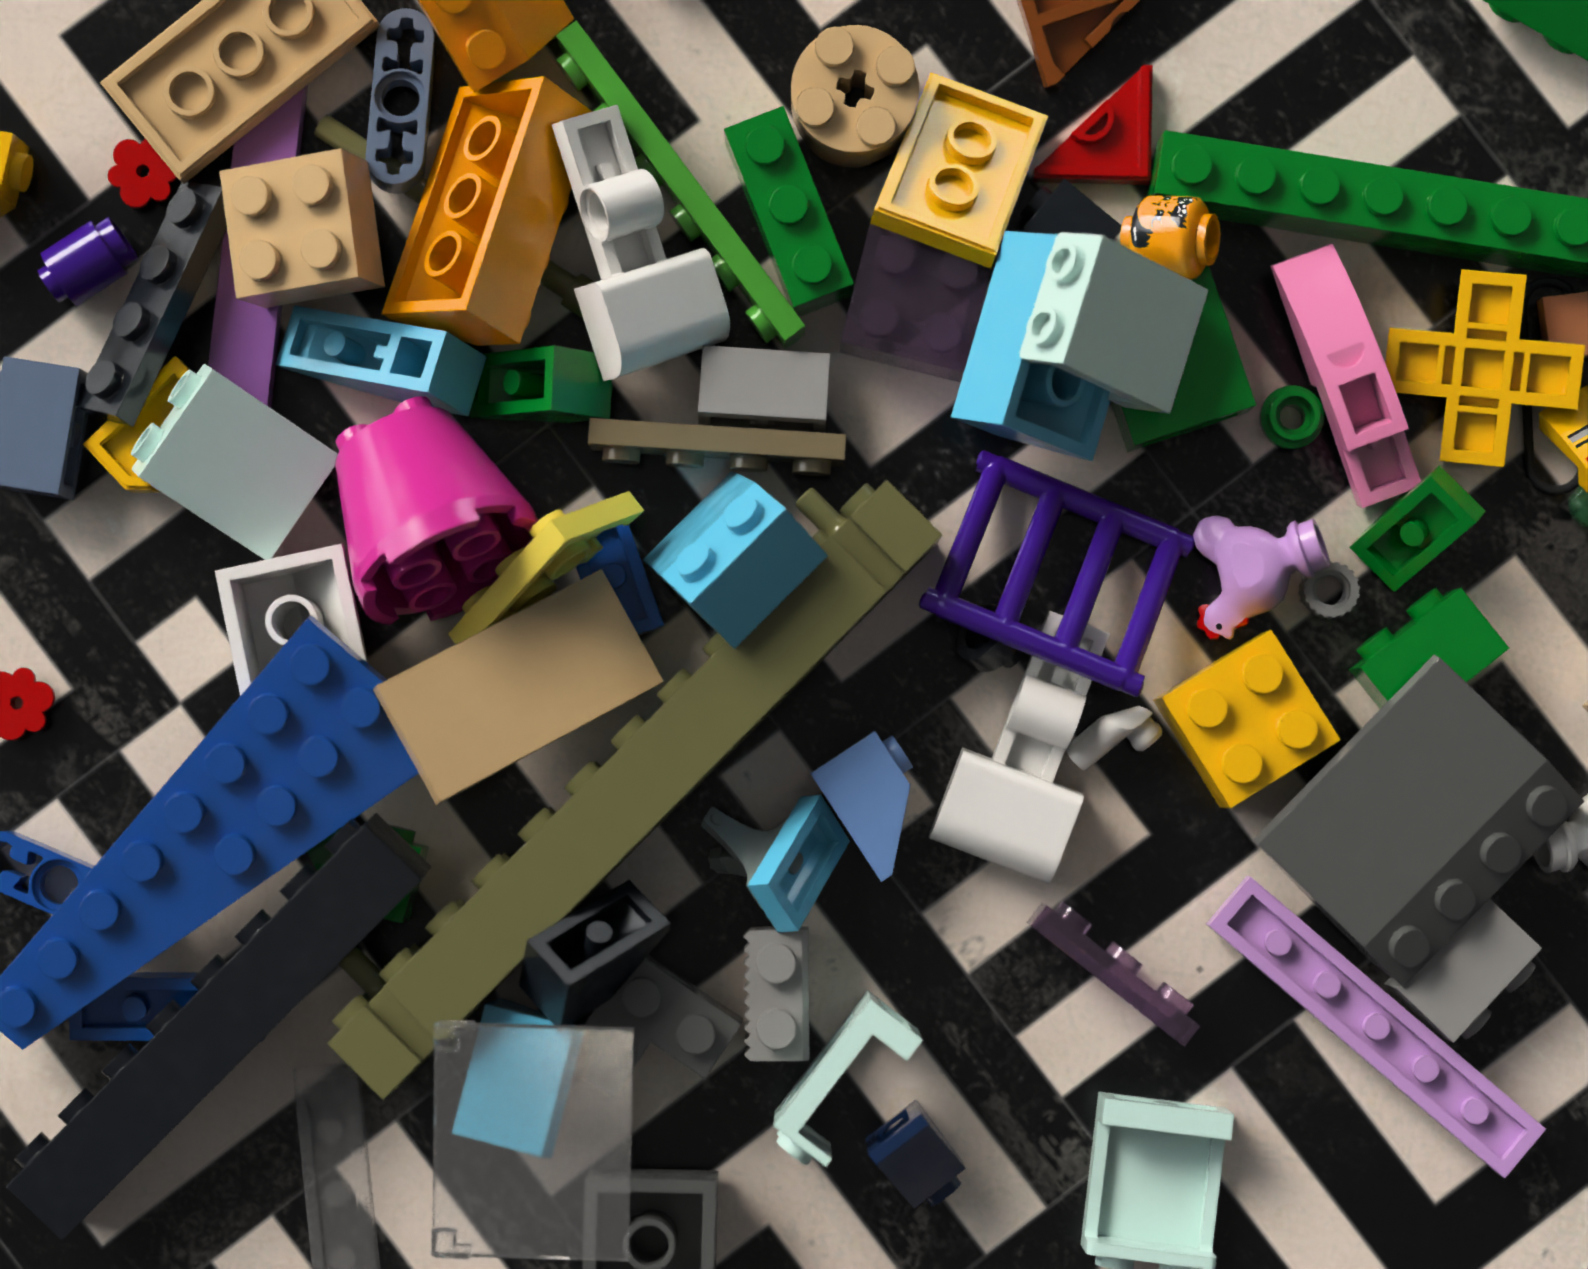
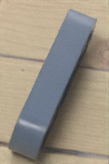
M409 8L390 12L379 24L367 134L366 161H368L370 177L378 188L392 194H402L412 189L423 178L426 167L436 40L433 26L429 19L421 12ZM404 29L414 30L416 40L423 42L413 43L411 46V70L400 68L401 58L398 44L393 41L401 39ZM395 87H409L418 94L420 98L419 104L412 113L405 116H396L384 108L383 100L385 95ZM381 128L387 129L385 131L380 132ZM391 131L403 134L402 147L405 160L412 162V164L401 165L399 174L395 175L388 174L386 163L378 161L379 158H390L392 154L393 138ZM417 131V134L413 135L410 132Z

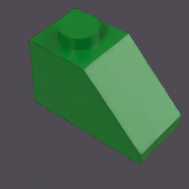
M554 345L483 354L487 358L470 409V418L567 423L589 421L590 418L610 419L613 391L612 379L603 381L594 352Z

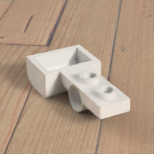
M618 104L552 124L601 278L600 281L575 288L574 291L603 381L615 379L703 349V345L712 346L725 341L730 332V317L711 255L705 248H700L666 258L657 231V225L661 223L664 216L662 193L650 172L645 169L638 170Z
M1048 610L1041 632L1055 637L1063 615ZM1087 625L1079 647L1102 656L1110 633ZM1031 656L993 757L990 758L962 747L928 835L929 839L1049 884L1058 868L1084 799V795L1081 792L1053 781L1064 752L1067 750L1076 731L1092 680Z

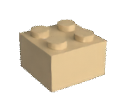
M339 148L219 171L236 299L269 308L385 287L368 161Z

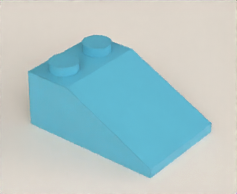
M731 471L642 560L735 649L828 555L785 507L757 483Z

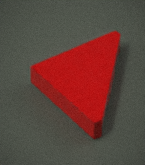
M1143 65L1140 67L1137 73L1098 107L1052 154L1034 168L1032 183H1061L1065 178L1070 183L1149 185L1151 181L1153 65Z

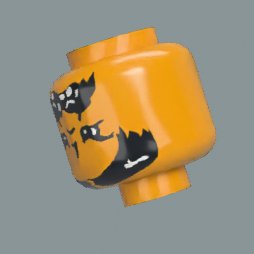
M1146 196L1137 205L1133 216H1126L1124 218L1120 232V244L1192 280L1201 275L1206 265H1213L1217 259L1220 246V223L1217 215L1210 214L1206 204L1198 197Z

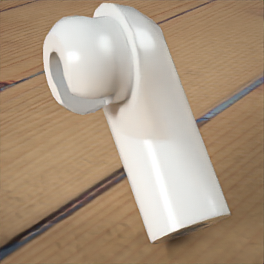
M1136 706L1099 717L1070 742L1066 752L1079 768L1086 771L1126 737L1135 750H1146L1162 736V728L1150 717L1153 712L1147 708Z

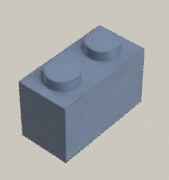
M4 356L0 372V489L74 500L89 415L78 408L76 404L85 387L88 372L76 367Z

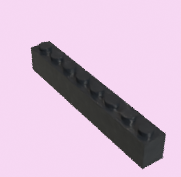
M377 813L362 827L351 818L324 846L333 856L317 872L306 864L279 891L288 902L273 917L261 909L235 936L243 947L228 962L217 954L190 981L198 990L192 999L182 1007L173 998L145 1026L154 1037L139 1052L129 1043L101 1071L110 1081L95 1096L85 1087L57 1115L66 1126L52 1140L41 1132L14 1159L22 1170L5 1187L61 1240L279 1024L431 869L432 866Z

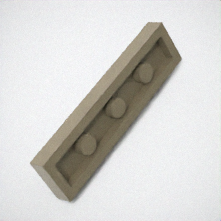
M590 418L588 444L592 451H603L602 461L610 463L639 464L641 454L666 455L665 465L673 467L703 468L704 458L730 459L729 469L736 471L766 472L768 462L793 463L792 473L830 476L831 466L844 467L846 434Z

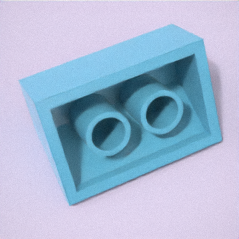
M1005 231L951 418L1000 437L1082 460L1093 461L1110 404V400H1108L1110 391L1056 366L1031 363L1020 357L1027 323L1032 315L1046 271L1047 260L1052 252L1057 235Z

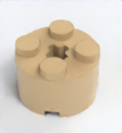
M862 25L827 28L805 48L795 65L791 81V112L795 126L809 149L816 156L833 165L860 168L871 165L873 162L892 154L900 148L905 133L912 123L917 110L919 79L913 56L895 38L879 29ZM852 87L864 90V98H860L856 107L845 105V93H850Z

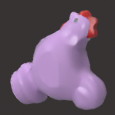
M1210 516L1199 521L1193 533L1195 545L1204 557L1217 565L1222 592L1211 604H1202L1198 608L1200 617L1196 625L1200 630L1206 632V636L1210 640H1216L1220 636L1231 640L1235 630L1246 626L1249 623V618L1275 609L1284 600L1291 574L1295 571L1307 578L1315 577V572L1329 568L1331 564L1328 551L1316 521L1310 519L1299 524L1296 520L1292 521L1287 527L1285 536L1277 538L1257 527L1235 526L1229 518L1223 516Z

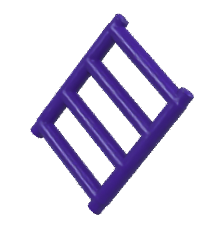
M982 450L976 461L977 468L975 471L981 473L936 587L935 589L928 587L927 591L922 594L919 600V607L935 614L939 618L1106 687L1138 697L1143 690L1145 678L1144 675L1138 672L1180 557L1187 558L1195 546L1193 536L1180 531L1176 527L1018 462ZM1007 485L1036 497L1039 501L996 611L993 612L961 599L959 596L1003 486ZM1065 509L1097 522L1098 525L1057 633L1053 637L1019 623L1061 512ZM1121 533L1157 548L1114 662L1082 649L1079 645Z

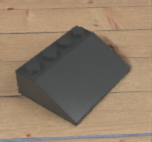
M1433 655L1276 815L1253 841L1369 961L1404 987L1584 803V800L1537 749L1440 657Z

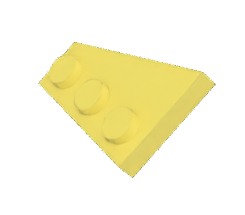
M627 491L568 514H564L561 509L550 512L530 529L529 534L533 540L525 548L519 549L506 557L496 567L495 572L499 578L492 585L476 592L463 604L462 610L465 615L448 635L455 644H458L547 598L557 590L554 579L567 574L581 563H587L603 548L596 538L601 532L621 524L623 526L629 525L644 512V509L631 492Z

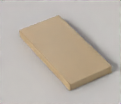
M202 0L100 83L175 176L185 184L378 29L379 22L361 0Z
M601 569L382 682L373 691L437 805L659 686L664 680Z

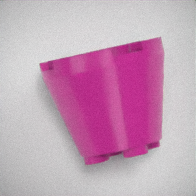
M417 396L407 399L395 408L393 414L378 419L369 425L359 424L349 427L338 435L335 442L339 453L335 461L353 586L364 612L373 621L391 625L399 619L398 615L423 611L427 612L430 621H434L463 611V604L472 595L492 585L499 578L495 572L496 567L506 557L519 549L525 548L533 540L529 531L539 520L532 506L454 416L445 409L433 407L428 397Z

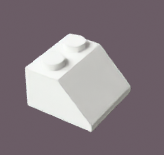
M344 544L215 571L240 696L310 615L368 663Z

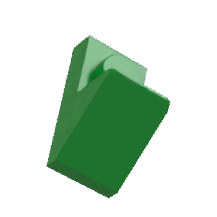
M1439 465L1412 490L1402 493L1349 548L1395 592L1477 523L1486 510Z

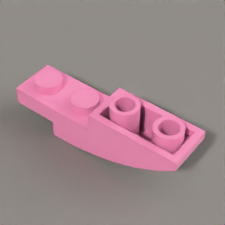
M1330 243L1271 265L1270 267L1310 384L1317 387L1357 506L1365 508L1412 490L1421 482L1404 432L1409 427L1372 328L1334 245Z

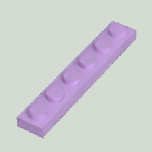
M1246 876L1206 923L1209 928L1501 1177H1507L1546 1130V1128L1252 877Z

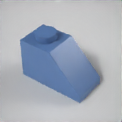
M874 731L810 774L882 882L893 874L911 786L904 773L913 768V766L892 735L881 741Z

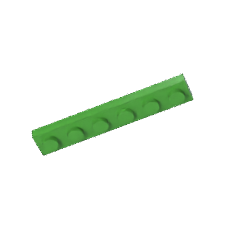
M577 20L558 33L556 37L560 50L563 53L562 56L556 59L559 68L577 91L587 85L601 104L593 111L618 104L629 142L638 153V156L635 157L638 170L645 169L650 172L659 187L662 186L674 201L676 206L669 213L687 239L692 242L700 236L713 253L712 261L722 286L728 292L738 287L752 305L744 313L761 338L768 343L776 337L786 350L805 336L806 325Z

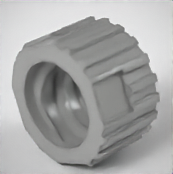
M1330 561L1331 566L1315 572V577L1307 578L1303 576L1301 578L1302 581L1299 584L1300 589L1298 592L1301 599L1300 602L1313 614L1312 616H1317L1319 619L1327 618V620L1339 618L1345 615L1344 613L1351 612V608L1357 604V598L1360 596L1358 594L1360 590L1359 580L1354 576V571L1348 569V566L1340 565L1339 562L1331 563ZM1333 576L1342 585L1343 593L1341 599L1334 605L1324 604L1316 595V583L1323 577Z

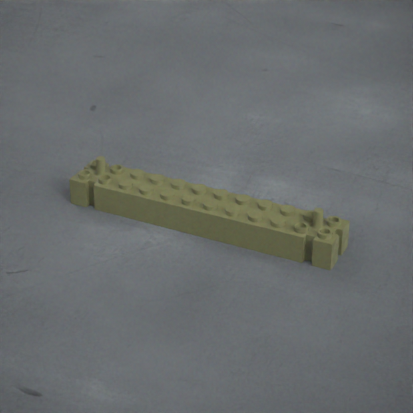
M888 480L876 491L866 483L840 509L841 514L814 488H809L796 501L795 506L819 529L812 538L828 556L735 649L716 633L702 648L710 658L693 675L685 668H682L668 681L656 695L664 704L647 721L637 714L612 738L610 742L618 751L603 766L597 761L593 762L591 760L568 782L564 789L572 797L557 812L552 807L548 809L544 807L518 833V836L525 844L512 857L506 852L502 855H496L471 881L479 891L467 903L461 898L455 902L452 900L428 923L425 929L433 937L421 949L416 944H413L409 949L407 947L404 948L382 971L358 947H354L339 962V966L365 993L356 996L333 1019L332 1023L340 1031L327 1044L382 1099H385L398 1089L523 963L528 939L572 914L938 544L942 534Z

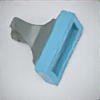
M821 794L801 796L789 817L782 824L770 830L753 829L732 819L715 807L709 809L701 823V827L720 843L710 849L708 856L710 869L716 873L747 877V888L777 932L799 931L850 842Z

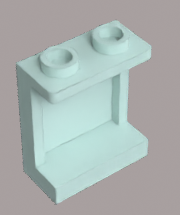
M1061 232L1057 235L1052 252L1047 260L1046 271L1035 306L1027 323L1020 357L1031 363L1056 366L1110 391L1108 400L1125 408L1170 414L1208 289L1103 235Z
M203 364L197 374L189 369L179 379L168 397V402L173 404L174 407L160 427L151 423L135 443L131 455L137 461L133 465L132 471L139 478L264 560L271 559L334 468L338 454L208 365Z
M1098 1092L1080 1244L1086 1254L1095 1256V1265L1109 1269H1133L1134 1261L1157 1263L1159 1264V1269L1216 1268L1217 1257L1213 1253V1240L1225 1140L1232 1139L1234 1114L1225 1107Z

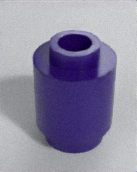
M107 217L98 224L90 220L41 252L40 254L45 266L37 270L47 289L59 303L69 298L76 306H79L127 275L129 272L126 267L138 260V257L119 227L110 217Z

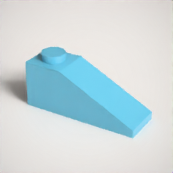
M294 305L275 365L282 369L401 403L412 397H428L433 407L445 409L452 414L469 416L487 357L447 331Z

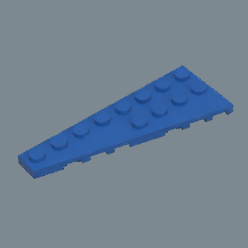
M310 615L0 975V1032L22 1050L336 832L351 818H356L419 774L373 691L377 685L387 679Z

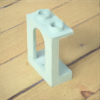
M869 990L862 996L774 1111L773 1126L778 1129L777 1135L779 1136L776 1142L804 1165H808L813 1157L825 1167L832 1160L831 1143L808 1126L806 1121L872 1035L906 1061H908L923 1041L918 1028Z

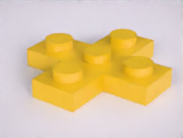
M1461 269L1454 333L1389 327L1385 364L1396 393L1446 397L1439 461L1504 467L1512 404L1578 410L1585 344L1520 339L1527 275Z

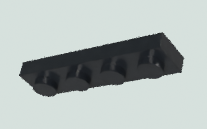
M189 181L185 184L181 182L177 193L172 197L167 206L166 216L150 250L141 261L140 271L124 305L114 318L113 328L96 364L88 372L85 387L76 404L81 410L96 418L134 427L227 229L222 187Z

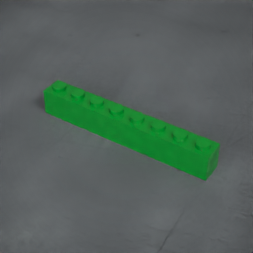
M1164 130L1155 146L1151 181L1147 196L1198 197L1206 204L1209 213L1216 214L1219 220L1588 279V198Z

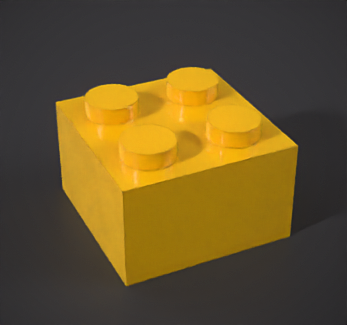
M1272 630L1259 633L1153 699L1220 808L1234 807L1341 740Z

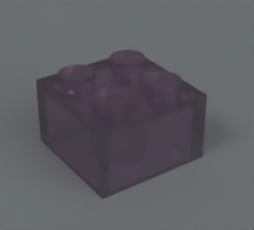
M870 224L840 342V353L961 383L977 329L991 269Z

